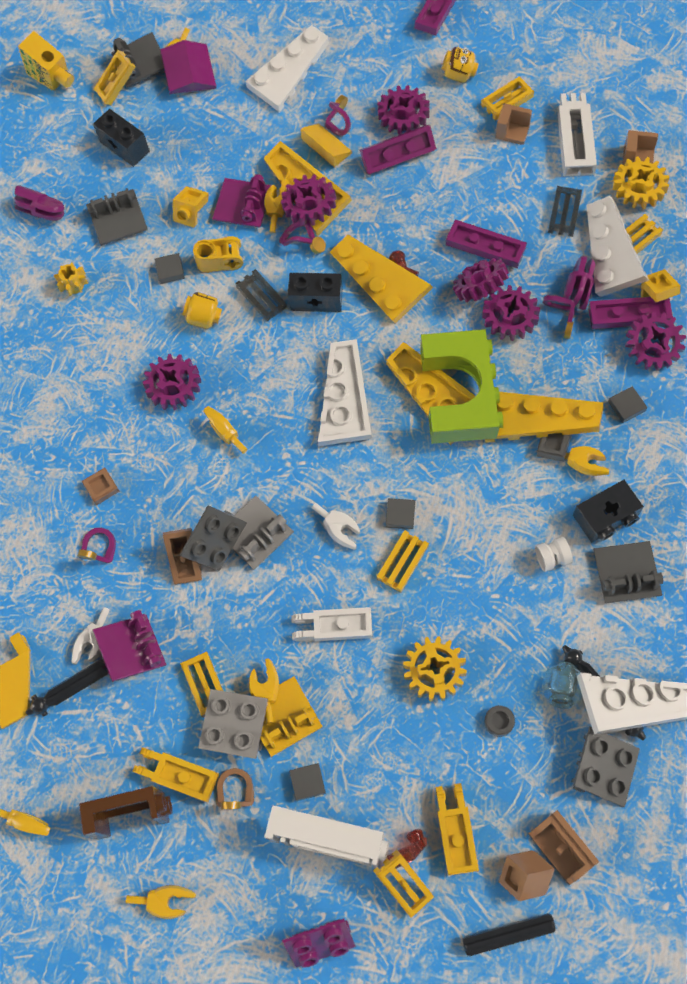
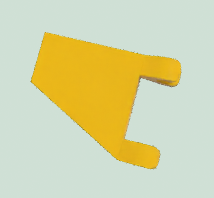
M20 633L10 637V641L18 656L0 665V726L2 729L28 716L25 711L30 707L31 650L26 637Z

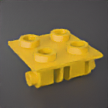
M295 676L279 684L276 702L271 704L274 723L266 724V719L264 718L260 739L272 757L323 727Z

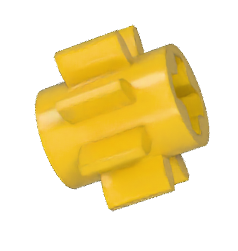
M73 262L61 265L58 274L54 275L60 292L67 290L69 296L79 292L82 293L84 284H88L83 267L81 266L76 269Z

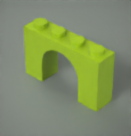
M486 329L421 334L420 353L423 371L461 370L472 376L479 388L478 394L464 404L429 408L428 420L431 444L496 439L499 428H503L502 411L497 412L496 403L500 402L499 388L494 387L493 379H496L495 363H490L493 346L492 340L487 339Z

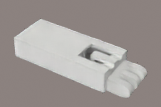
M561 93L557 118L563 176L595 175L597 162L590 104H587L586 93H580L579 101L576 100V93H570V101H567L566 93ZM577 120H581L582 133H577Z

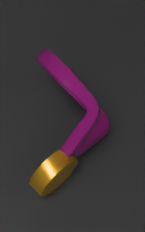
M340 95L336 102H329V107L333 110L325 122V127L338 136H344L351 129L350 118L343 110L348 102V98L344 95ZM337 112L345 120V129H339L330 122Z
M298 220L284 231L279 241L283 246H287L295 241L310 244V248L315 254L324 252L326 248L323 238L315 237L310 221H307L305 224L309 238L294 236L287 240L292 231L302 226L301 221Z
M544 296L543 304L546 306L570 311L564 338L570 339L574 324L572 322L575 312L574 301L560 296Z
M105 528L90 530L84 536L82 548L79 549L77 556L88 560L111 563L116 548L114 535ZM97 533H103L109 539V547L105 557L98 556L97 553L87 550L90 538Z

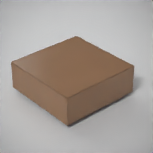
M105 467L82 480L83 485L96 505L120 492Z

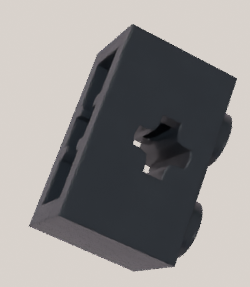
M110 108L93 123L100 143L134 167L150 152L144 133Z
M289 273L288 300L291 311L342 312L343 285L340 273Z
M624 479L577 505L573 517L592 543L599 538L601 541L608 539L616 533L615 529L622 525L627 528L640 519L639 514L644 506Z

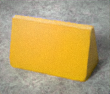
M319 123L300 129L302 140L334 168L352 154V151Z

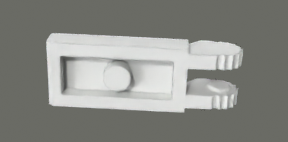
M369 607L314 610L313 613H299L291 616L292 623L294 624L314 622V630L292 633L293 641L373 638L371 608Z

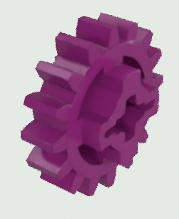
M398 85L396 91L388 89V96L381 95V102H378V120H381L382 127L388 126V132L390 133L394 129L397 130L398 135L402 131L409 132L411 129L419 128L420 125H426V118L430 117V102L426 100L425 93L419 94V88L411 91L410 86L407 85L402 90Z
M313 174L311 179H307L306 175H303L301 181L296 178L293 179L294 185L287 184V192H282V208L286 217H291L294 224L300 220L302 226H305L307 221H310L311 225L314 226L315 220L319 219L321 222H324L323 216H331V209L336 208V194L332 183H326L325 177L317 180L315 174Z
M492 258L489 262L486 259L480 260L473 266L466 267L462 272L463 274H459L457 276L458 279L453 281L454 286L452 288L460 301L481 300L483 297H487L488 294L495 293L499 289L498 286H503V281L509 278L507 275L509 272L501 259L496 261L495 258Z
M508 285L507 291H503L499 287L497 295L490 293L489 299L484 301V310L482 312V318L485 319L484 326L485 328L492 327V335L497 332L501 333V340L506 335L510 336L511 341H514L515 335H519L521 339H524L526 331L532 333L534 325L538 324L540 307H536L538 300L537 298L530 299V291L522 293L521 286L516 291L512 290L511 285Z
M652 311L649 319L643 314L640 316L639 322L634 321L631 328L633 330H629L626 333V336L631 340L626 342L625 347L632 348L628 356L633 357L636 355L638 358L635 362L636 365L644 362L645 370L654 365L655 370L659 371L662 368V364L669 368L672 365V360L677 361L681 357L678 352H683L686 346L680 344V342L686 339V335H679V331L683 326L675 327V317L667 320L665 312L660 317H657L655 311ZM642 330L643 341L639 343L638 337ZM651 339H653V340L658 339V340L660 341V343H659V344H658L657 342H656V343H652V342H651ZM672 339V349L669 352L670 348L668 346L669 340Z
M168 354L167 360L158 357L159 363L157 365L149 364L152 371L144 372L147 380L143 381V385L148 399L151 398L155 406L160 403L164 410H166L168 405H172L173 410H177V404L180 403L183 407H187L186 400L194 401L193 392H200L198 384L202 380L198 374L197 366L192 364L190 358L184 361L181 354L176 359H173L171 354ZM189 375V381L186 385L185 382L188 380L187 376Z

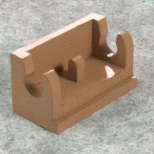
M558 810L528 834L568 885L576 882L599 863V860Z

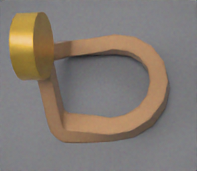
M238 768L228 769L222 773L217 783V806L221 807V809H241V806H252L254 803V788L250 775L243 769ZM238 774L245 779L247 787L244 802L224 801L223 784L228 776Z

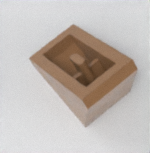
M191 528L163 532L174 584L202 580L201 564L180 556L193 532Z

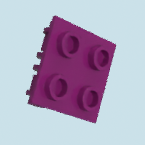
M255 174L250 179V182L225 178L212 220L260 228L265 213V195L271 185L265 184L263 176Z
M141 610L132 612L130 614L131 619L92 630L112 682L167 665L148 617L142 614Z
M337 919L324 926L320 925L318 928H312L309 931L294 934L292 937L282 940L296 968L300 966L304 968L311 967L317 964L320 959L329 956L339 957L346 954L349 949L356 947L351 936L348 920Z

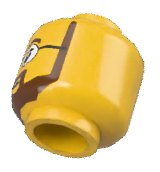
M456 46L451 51L447 50L441 69L444 70L446 78L465 83L469 77L474 78L479 63L475 62L474 52Z
M195 292L192 296L188 295L182 315L186 316L188 324L209 329L213 322L218 324L222 309L218 308V299L216 297Z

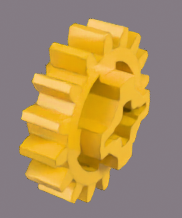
M637 156L635 162L627 159L625 166L620 164L617 172L614 174L612 189L617 191L616 198L623 197V204L631 202L634 209L637 204H641L642 209H646L648 203L653 207L656 206L657 200L662 202L669 188L668 181L670 177L669 175H664L666 168H658V161H655L653 164L649 163L650 157H647L645 161H641L639 156Z
M437 636L435 643H431L430 639L425 637V645L421 646L418 642H415L414 648L416 652L407 651L406 655L411 661H404L403 668L410 671L404 673V680L412 679L409 689L414 690L418 688L419 698L426 693L429 694L430 702L433 701L435 695H439L441 701H445L446 692L454 696L456 695L454 686H463L464 682L459 677L466 676L467 670L460 667L466 664V658H458L461 649L458 647L452 650L451 640H448L444 645L441 644L440 636ZM436 651L443 652L449 657L444 658L437 654ZM425 653L426 659L424 660L423 664L417 665V667H415L419 657ZM435 663L436 667L440 668L439 674H434L433 670H430V664ZM455 670L453 678L445 685V676ZM426 680L432 683L433 687H429L421 681Z

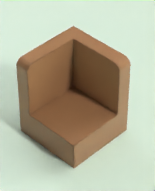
M504 103L497 121L495 139L523 145L530 128L532 110Z
M628 130L624 144L622 165L625 166L627 159L635 162L637 156H639L641 161H645L647 157H650L649 163L653 164L658 133Z
M533 850L507 855L499 883L518 901L544 896L547 893L555 868Z

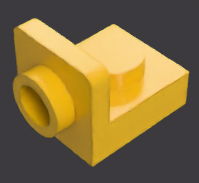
M186 186L173 199V221L195 227L197 225V213L208 202L209 193Z
M666 269L647 275L649 280L641 283V297H651L655 302L680 294L681 285Z

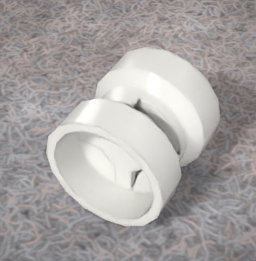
M564 537L556 538L550 544L541 543L535 545L536 556L544 572L553 570L556 565L565 566L573 562L570 547Z

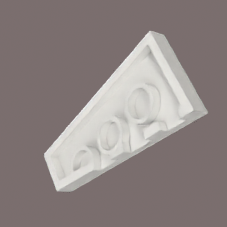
M311 25L247 79V88L280 113L284 108L287 98H291L294 94L295 87L299 81H303L306 77L309 67L316 63L328 46V36Z
M608 196L587 204L592 259L595 261L593 272L595 293L602 297L648 281L647 274L641 266L640 258L634 250L633 242L624 227L625 224L612 197Z
M357 339L333 342L330 345L318 446L372 439Z
M580 673L577 676L594 735L687 720V683L661 681L660 683L647 682L646 679L634 678L633 680L618 679V676L610 675L598 677L591 676L590 673Z

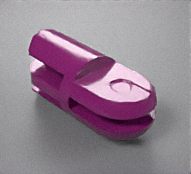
M21 185L15 187V210L51 221L63 218L65 207L60 200Z
M581 256L576 262L573 272L568 276L563 298L569 299L570 297L574 301L575 306L580 300L578 309L581 310L587 308L594 283L592 276L595 269V261L590 258L586 264L587 256Z

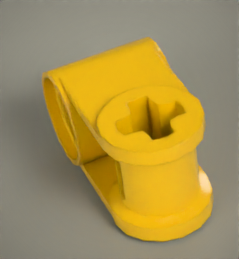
M228 236L219 239L200 240L195 243L193 254L197 268L204 273L241 268L243 266V259L239 251L241 247L240 239Z

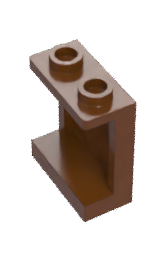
M153 786L79 803L83 835L99 840L111 837L109 818L150 809L151 819L166 824L170 822L169 815L173 813L170 797L165 796L163 791Z

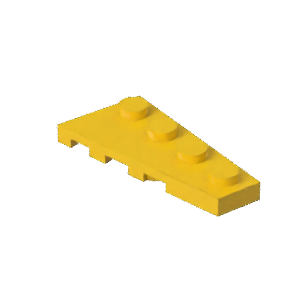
M279 141L264 157L266 164L280 184L283 178H287L289 185L293 186V179L296 178L301 181L303 175H306L307 179H311L313 174L316 175L317 180L325 177L326 183H332L336 194V208L331 209V216H323L324 222L317 219L315 220V225H311L317 236L352 201L349 194L283 142Z
M348 234L330 251L334 258L395 324L433 288L431 284Z
M405 342L386 359V365L428 418L430 407L464 404L475 397L473 393L442 370L423 371L421 354Z
M499 392L500 402L496 403L497 412L502 411L503 428H499L496 439L508 438L510 441L520 440V437L536 435L537 438L548 437V434L553 433L571 435L600 431L604 408L603 402ZM485 439V443L495 442V439Z

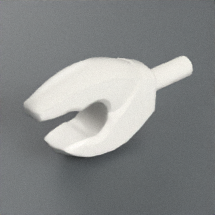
M315 503L312 509L325 518L323 524L331 538L344 547L356 550L357 545L341 532L344 528H349L354 533L360 534V529L355 520L341 511L333 510L331 513H328Z
M104 607L96 625L90 623L78 635L72 650V664L77 665L87 645H92L88 658L89 663L100 657L101 652L92 630L104 625L110 609Z

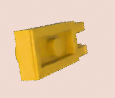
M143 747L141 748L139 754L144 758L159 761L155 772L148 770L146 767L134 765L132 772L147 777L152 782L201 801L209 802L219 773L164 752L160 754Z
M461 783L454 784L453 789L458 808L449 810L446 809V796L442 786L435 787L439 808L437 814L448 876L479 871L468 807H465Z

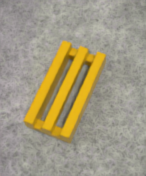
M117 50L94 87L96 93L108 105L113 104L136 68L134 64L130 63L131 60L125 57L126 54L120 50Z
M519 76L481 99V106L483 108L486 107V112L489 115L492 113V118L496 121L499 118L504 103L519 107L534 97V91ZM521 86V87H520L519 89H517L516 91L511 92V91H513L514 89H516L517 87ZM504 96L503 99L499 100V101L496 102L495 104H492L493 102H495L496 100H498V99H500L501 97Z
M646 214L626 228L630 236L640 227L644 226L630 237L633 242L632 244L648 231L651 232V234L634 246L637 254L661 236L663 232L661 227H655L656 223L653 220L648 221Z
M404 530L378 573L377 580L402 593L429 547V543L419 540V537L412 536ZM406 541L410 542L390 577H385ZM414 547H419L399 584L394 582Z
M207 651L180 663L202 717H205L207 707L203 704L189 666L194 665L207 699H209L210 687L200 661L204 660L215 689L223 691Z
M396 849L392 853L394 857L390 860L386 858L383 861L384 866L380 869L377 866L373 872L409 917L412 918L434 896ZM398 864L404 868L423 892L424 896L419 899L395 867ZM391 872L415 904L411 908L386 878L388 873Z

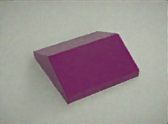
M182 40L160 49L170 94L216 89L207 44Z

